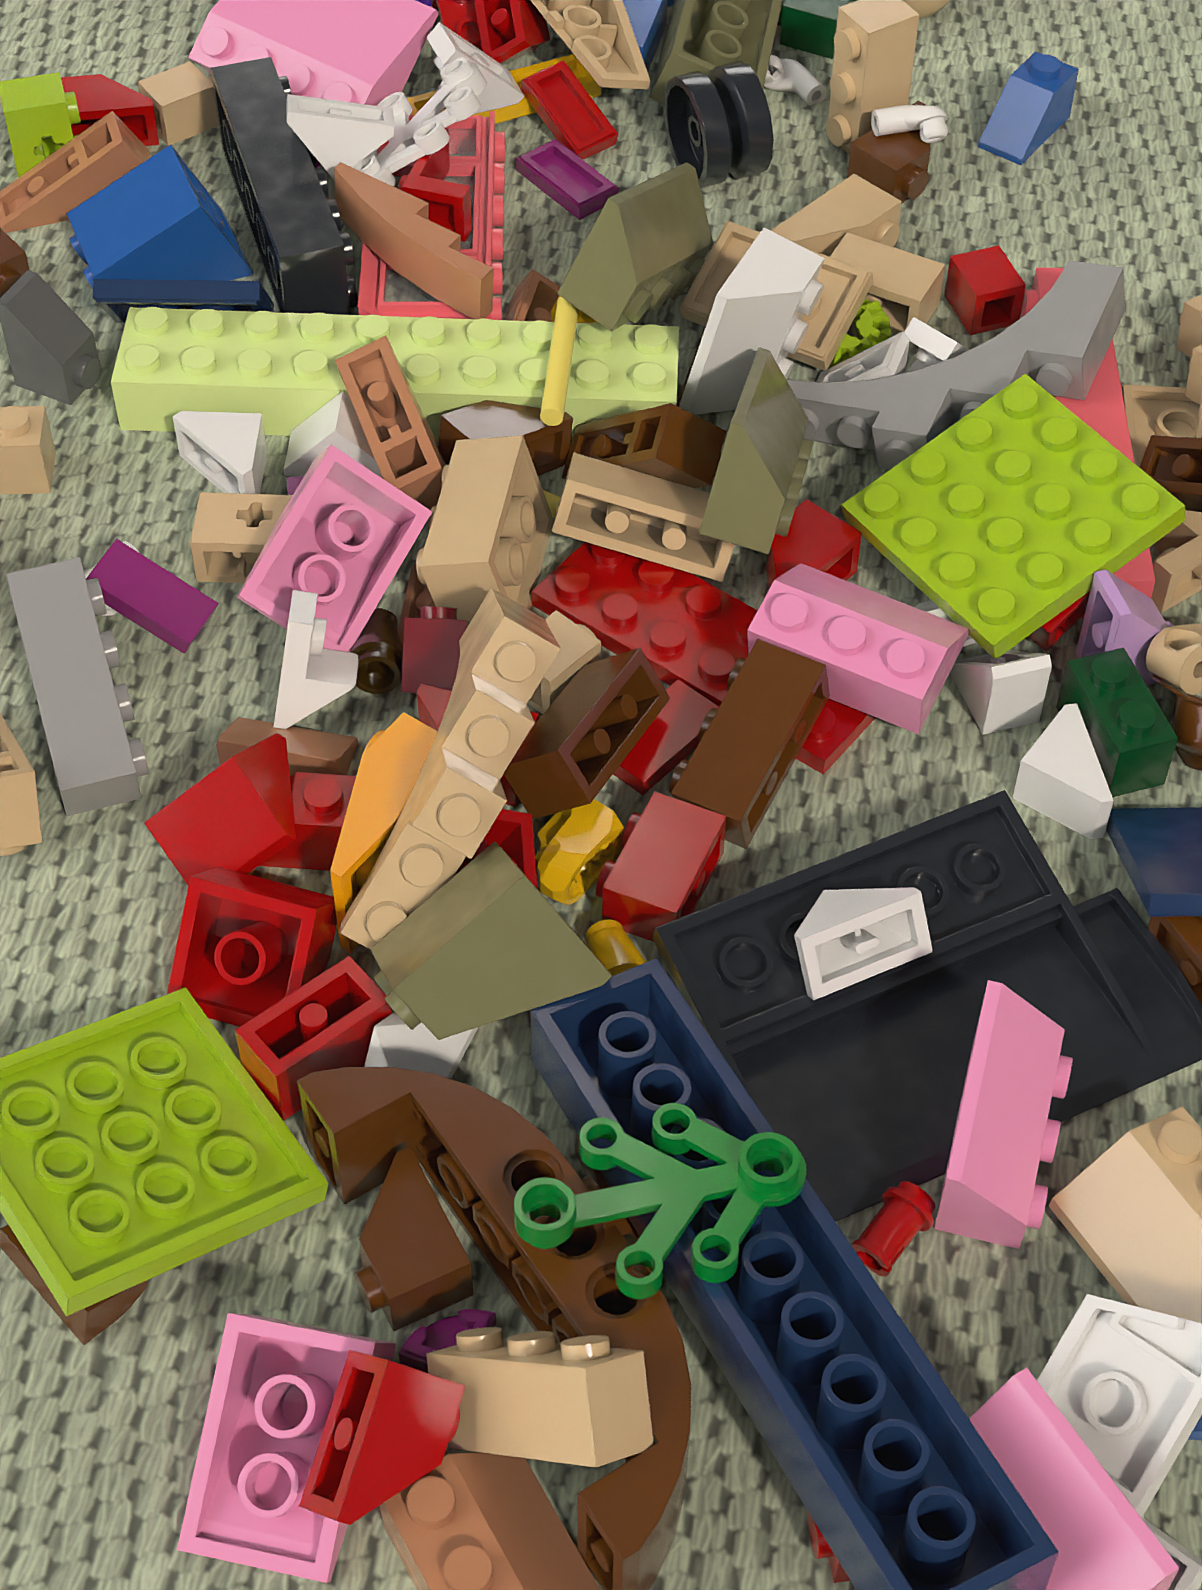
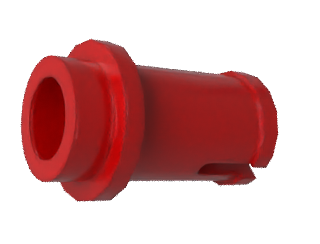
M902 1181L897 1188L889 1187L882 1194L884 1205L859 1238L851 1244L863 1264L882 1277L890 1274L893 1265L919 1231H928L934 1222L931 1214L936 1209V1205L933 1199L919 1186L907 1181Z

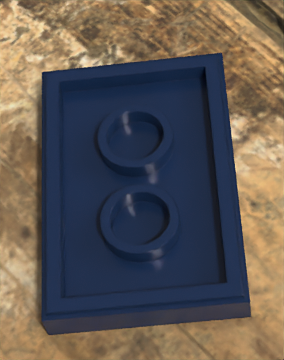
M93 279V299L116 323H126L129 307L274 312L275 304L260 281Z
M1202 807L1111 809L1106 831L1148 915L1151 917L1202 916Z

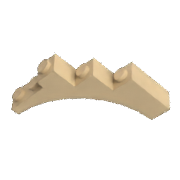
M493 588L489 590L459 640L460 659L454 686L438 732L417 781L367 879L340 923V934L368 949L375 946L452 879L466 856L472 859L507 802L500 779L535 723L527 703L561 649L544 618Z

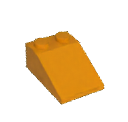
M404 712L386 730H380L375 733L365 747L330 870L340 947L349 953H352L359 943L340 934V923L389 838L438 732Z

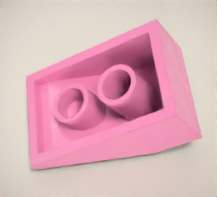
M330 445L313 461L287 503L237 598L287 629L293 590L317 593L315 617L327 619L323 648L350 652L432 511L333 445Z
M228 1313L177 1550L320 1582H331L348 1525L299 1507L349 1350L393 1362L396 1343L259 1315Z

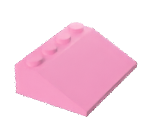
M219 0L210 10L188 58L212 74L211 67L271 57L278 76H287L292 95L378 106L387 96L395 92H402L439 12L416 0Z

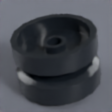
M736 61L716 66L710 70L708 76L695 71L674 76L668 80L664 92L663 112L671 154L676 166L687 162L696 168L700 189L726 181L728 173L736 179L761 174L768 170L773 156L772 119L761 83L748 64Z

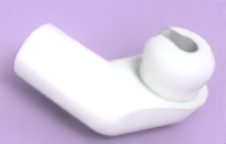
M770 55L764 83L765 88L772 91L796 93L809 106L824 100L827 93L826 87L799 61L779 59L775 55Z
M900 105L872 111L871 124L875 136L920 130V137L924 142L934 143L943 140L948 134V127L945 123L948 120V116L939 106Z

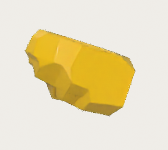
M594 799L591 804L556 813L537 833L540 851L535 856L537 884L541 893L555 901L571 905L577 902L598 881L600 872L607 860L616 861L622 850L621 844L624 827L613 810Z

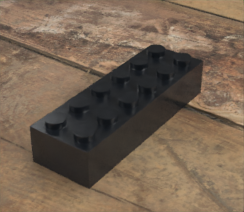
M271 57L211 67L222 151L279 312L351 315L350 308L358 307L355 282L352 275H347L346 266L354 265L351 239L348 232L339 233L341 231L340 214L335 199L326 200L329 199V191L323 168H316V157L287 123V94L292 95L287 76H278Z

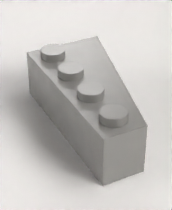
M80 557L6 573L66 816L141 799L138 777L148 775L149 770L140 737L128 740L123 722L135 720L126 683L114 686L109 670L121 665L112 630L99 632L96 616L107 614L98 578L86 580Z

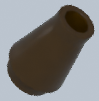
M376 608L350 652L358 655L356 686L370 694H384L392 691L402 680L403 647L398 633L397 617L389 610Z

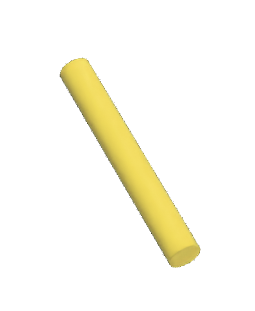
M561 296L557 301L540 414L541 421L549 426H557L563 421L579 311L577 307Z

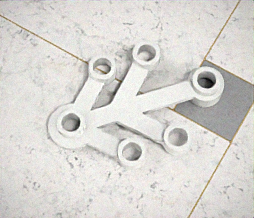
M460 57L448 63L440 72L443 78L441 82L442 87L410 121L409 115L413 108L403 92H395L384 98L378 106L393 108L394 136L389 139V144L379 154H377V149L352 168L394 187L396 179L392 175L393 172L425 155L442 149L450 140V136L445 128L455 122L469 118L480 108L477 96L485 89L487 82L476 63H469L466 57Z

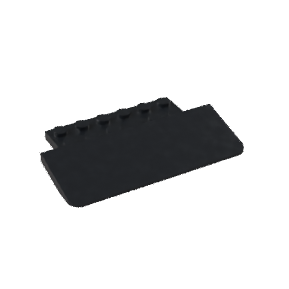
M1005 790L656 927L652 938L680 994L773 1131L790 1139L802 1154L806 1163V1179L835 1222L882 1202L884 1191L889 1187L897 1188L902 1181L911 1182L918 1186L946 1173L973 1041L988 980L1004 984L1065 1029L1060 1055L1073 1058L1065 1098H1051L1048 1119L1061 1122L1066 1121L1202 1060V1005L1183 973L1118 888L1073 906ZM915 887L921 891L933 952L816 1000L807 996L794 935L823 890Z

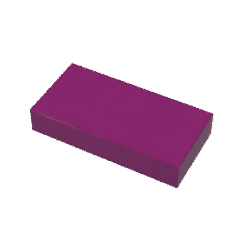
M556 139L516 158V171L578 220L602 209L609 197L619 193V187Z
M117 538L86 578V580L98 578L104 603L182 653L187 652L219 604Z

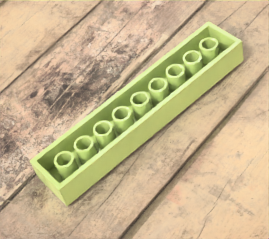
M129 307L111 378V386L120 430L175 432L173 416L181 411L262 413L265 435L290 436L294 428L342 391L349 396L335 360L381 337L387 336L436 441H439L441 415L485 400L536 408L542 407L554 322L542 320H491L486 318L453 319L430 316L395 317ZM598 322L577 323L564 412L573 417L570 446L576 425L669 403L677 404L679 326H659L654 324L622 325L611 332Z

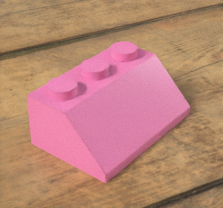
M800 563L773 581L747 630L748 655L757 639L825 664L830 699L919 734L969 635V628Z
M989 980L987 982L934 1229L1019 1249L1026 1227L1039 1230L1041 1226L1048 1187L1035 1184L1039 1161L1051 1164L1053 1162L1061 1121L1048 1119L1051 1098H1065L1073 1058L1060 1055L1065 1029L1002 983Z
M1028 1368L1012 1376L969 1420L1059 1551L1046 1590H1168L1179 1570L1177 1564Z

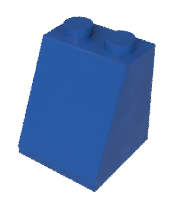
M171 144L66 213L75 232V235L69 238L79 257L85 264L89 265L83 269V273L92 288L93 279L231 281L254 274L224 211Z

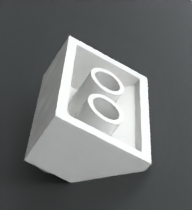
M765 227L762 229L716 295L679 405L680 408L694 415L735 410L759 347L770 350L787 380L794 365L793 361L787 359L788 353L794 354L809 326V324L801 320L803 314L808 316L812 312L824 287V284L816 281L824 261L823 257Z

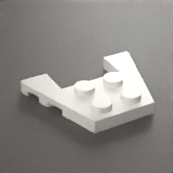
M1087 1294L1037 1381L1179 1567L1168 1590H1198L1202 1584V1559L1144 1518V1513L1202 1415V1323Z

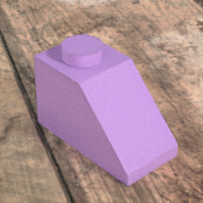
M1108 570L1097 571L1094 573L1076 654L1078 658L1124 647L1145 684H1154L1157 682L1151 678L1152 674L1147 669L1146 654L1155 636L1164 628L1173 625L1171 622L1163 619L1151 598Z

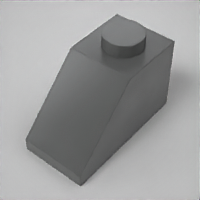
M27 270L0 298V322L15 384L18 387L72 405L85 389H91L97 383L101 373V363L98 359L94 334L38 273Z

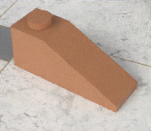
M111 111L0 191V228L5 233L69 220L66 213L151 158L149 149Z
M387 336L381 337L336 359V365L382 478L431 510L433 506H437L442 490V471L447 464Z

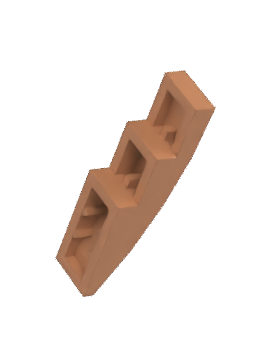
M342 162L334 167L335 201L339 214L365 245L400 275L435 299L468 317L482 319L492 312L494 268L461 253V235L429 221L427 202Z

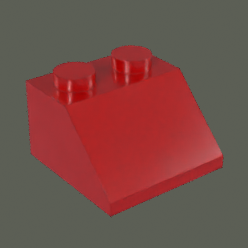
M222 867L190 876L167 994L187 988L208 1018L239 1027L324 972L331 956L337 927L334 897Z

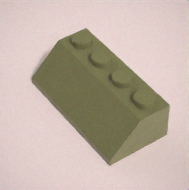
M674 0L649 98L664 105V92L667 82L674 76L695 71L708 76L710 70L716 66L736 61L748 64L757 75L762 88H764L782 0Z
M686 162L609 197L557 294L612 332L629 321L638 322L649 309L657 311L666 299L671 298L675 300L686 287L690 288L705 262V256L713 244L696 168Z
M759 347L729 426L699 530V534L769 554L775 534L787 537L814 443L812 440L803 438L809 419L770 350Z

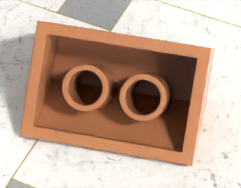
M483 1452L448 1454L443 1457L440 1466L380 1505L383 1526L417 1590H600L526 1458Z

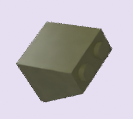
M496 841L489 845L370 949L381 968V971L374 976V979L387 994L385 997L386 1002L411 1030L422 1022L438 1040L600 987L613 977Z

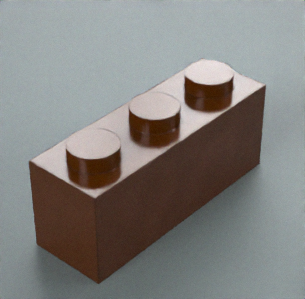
M757 639L747 659L741 657L734 664L727 682L728 693L719 709L711 708L706 714L699 730V744L690 760L683 759L678 764L669 786L672 798L725 815V840L744 849H747L830 697L825 664Z
M641 648L584 665L527 734L505 770L504 776L528 814H532V819L591 804L671 699Z

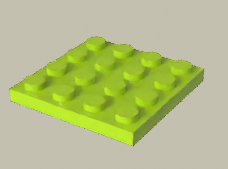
M1023 374L841 504L844 519L852 527L859 530L867 541L956 624L969 628V636L995 660L1091 590L1095 572L1108 570L1112 574L1186 521L1185 505L1027 374Z
M187 988L180 989L0 1058V1212L66 1316L325 1201L329 1183Z

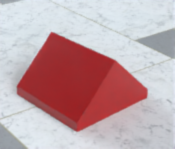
M275 733L232 756L144 822L187 885H189L190 876L217 867L248 874L296 839L286 738L282 735Z

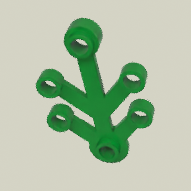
M668 1103L655 1111L652 1118V1141L657 1149L625 1134L622 1127L612 1119L604 1117L594 1118L586 1122L579 1133V1155L581 1160L587 1166L596 1170H607L618 1165L645 1180L574 1195L567 1185L557 1179H533L524 1184L516 1193L514 1199V1224L518 1235L525 1242L536 1248L551 1249L565 1242L572 1235L574 1228L658 1211L636 1244L624 1248L616 1260V1284L619 1290L627 1297L646 1299L656 1294L660 1289L663 1278V1262L703 1202L732 1196L715 1227L703 1230L693 1240L691 1266L694 1273L703 1281L721 1283L730 1279L737 1269L739 1245L764 1207L785 1205L801 1193L806 1180V1163L796 1145L781 1134L773 1132L758 1133L743 1142L697 1119L691 1108L680 1103ZM669 1124H678L683 1126L686 1131L672 1134L666 1132L663 1127ZM602 1138L610 1140L613 1145L606 1149H599L593 1147L590 1143L593 1140ZM693 1149L719 1165L696 1170L666 1154L680 1155ZM769 1170L775 1172L778 1176L764 1177L757 1173ZM541 1216H550L557 1220L550 1224L533 1222ZM717 1249L724 1252L728 1257L720 1262H713L707 1260L702 1254L707 1250ZM635 1265H642L648 1267L652 1273L644 1278H636L628 1274L626 1270Z

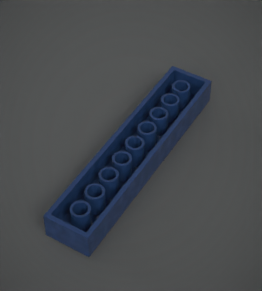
M657 958L614 975L600 987L531 1009V1060L578 1137L582 1126L586 1122L594 1118L604 1117L616 1121L622 1127L625 1134L657 1149L652 1141V1118L659 1107L668 1103H680L688 1106L693 1110L697 1119L743 1142L758 1133H775ZM669 1124L663 1127L666 1132L672 1134L686 1131L683 1126L678 1124ZM602 1138L593 1140L590 1143L593 1147L599 1149H606L613 1145L610 1140ZM693 1149L680 1155L666 1154L696 1170L719 1165ZM618 1165L607 1170H599L609 1187L645 1180ZM769 1170L757 1173L764 1177L778 1176L775 1172ZM807 1179L801 1193L794 1200L782 1206L764 1207L739 1245L738 1265L735 1274L730 1279L721 1283L703 1281L694 1273L691 1266L692 1243L700 1232L715 1227L732 1196L704 1201L664 1260L663 1276L855 1589L1046 1590L1059 1551ZM658 1211L628 1217L639 1236L643 1234ZM717 1249L707 1250L702 1254L707 1260L713 1262H720L728 1257L724 1252Z

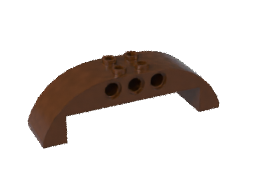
M345 1067L312 1072L297 1080L310 1154L344 1205L383 1184L396 1152L410 1147L423 1172L534 1331L553 1332L555 1343L558 1344L575 1337L603 1335L609 1337L610 1348L643 1350L654 1445L643 1452L623 1458L626 1461L625 1464L577 1493L578 1551L601 1590H649L657 1579L676 1536L685 1496L691 1427V1380L683 1339L661 1290L659 1289L656 1294L646 1299H633L624 1295L617 1287V1257L624 1248L636 1244L638 1239L630 1232L622 1235L614 1223L608 1221L574 1228L572 1235L565 1242L551 1249L536 1248L525 1242L518 1235L514 1224V1199L516 1193L524 1184L537 1178H554L567 1185L574 1195L600 1190V1188L590 1177H585L581 1180L565 1157L545 1134L516 1110L473 1086L434 1073L396 1067ZM541 1216L533 1222L550 1224L557 1220L550 1216ZM635 1265L626 1270L628 1274L636 1278L647 1277L652 1272L648 1267L642 1265Z

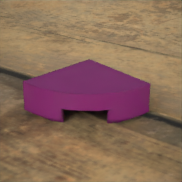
M464 1309L458 1311V1315L441 1319L427 1327L421 1326L408 1337L398 1353L400 1364L428 1373L426 1353L457 1345L456 1334L476 1328L495 1327L496 1313L480 1309Z

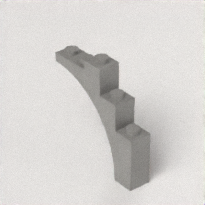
M1068 261L1053 287L1025 316L994 338L940 363L913 372L872 380L830 383L787 380L809 419L803 438L852 448L873 450L876 452L878 468L890 470L1023 374H1027L1052 396L1085 400L1125 312L1123 267Z

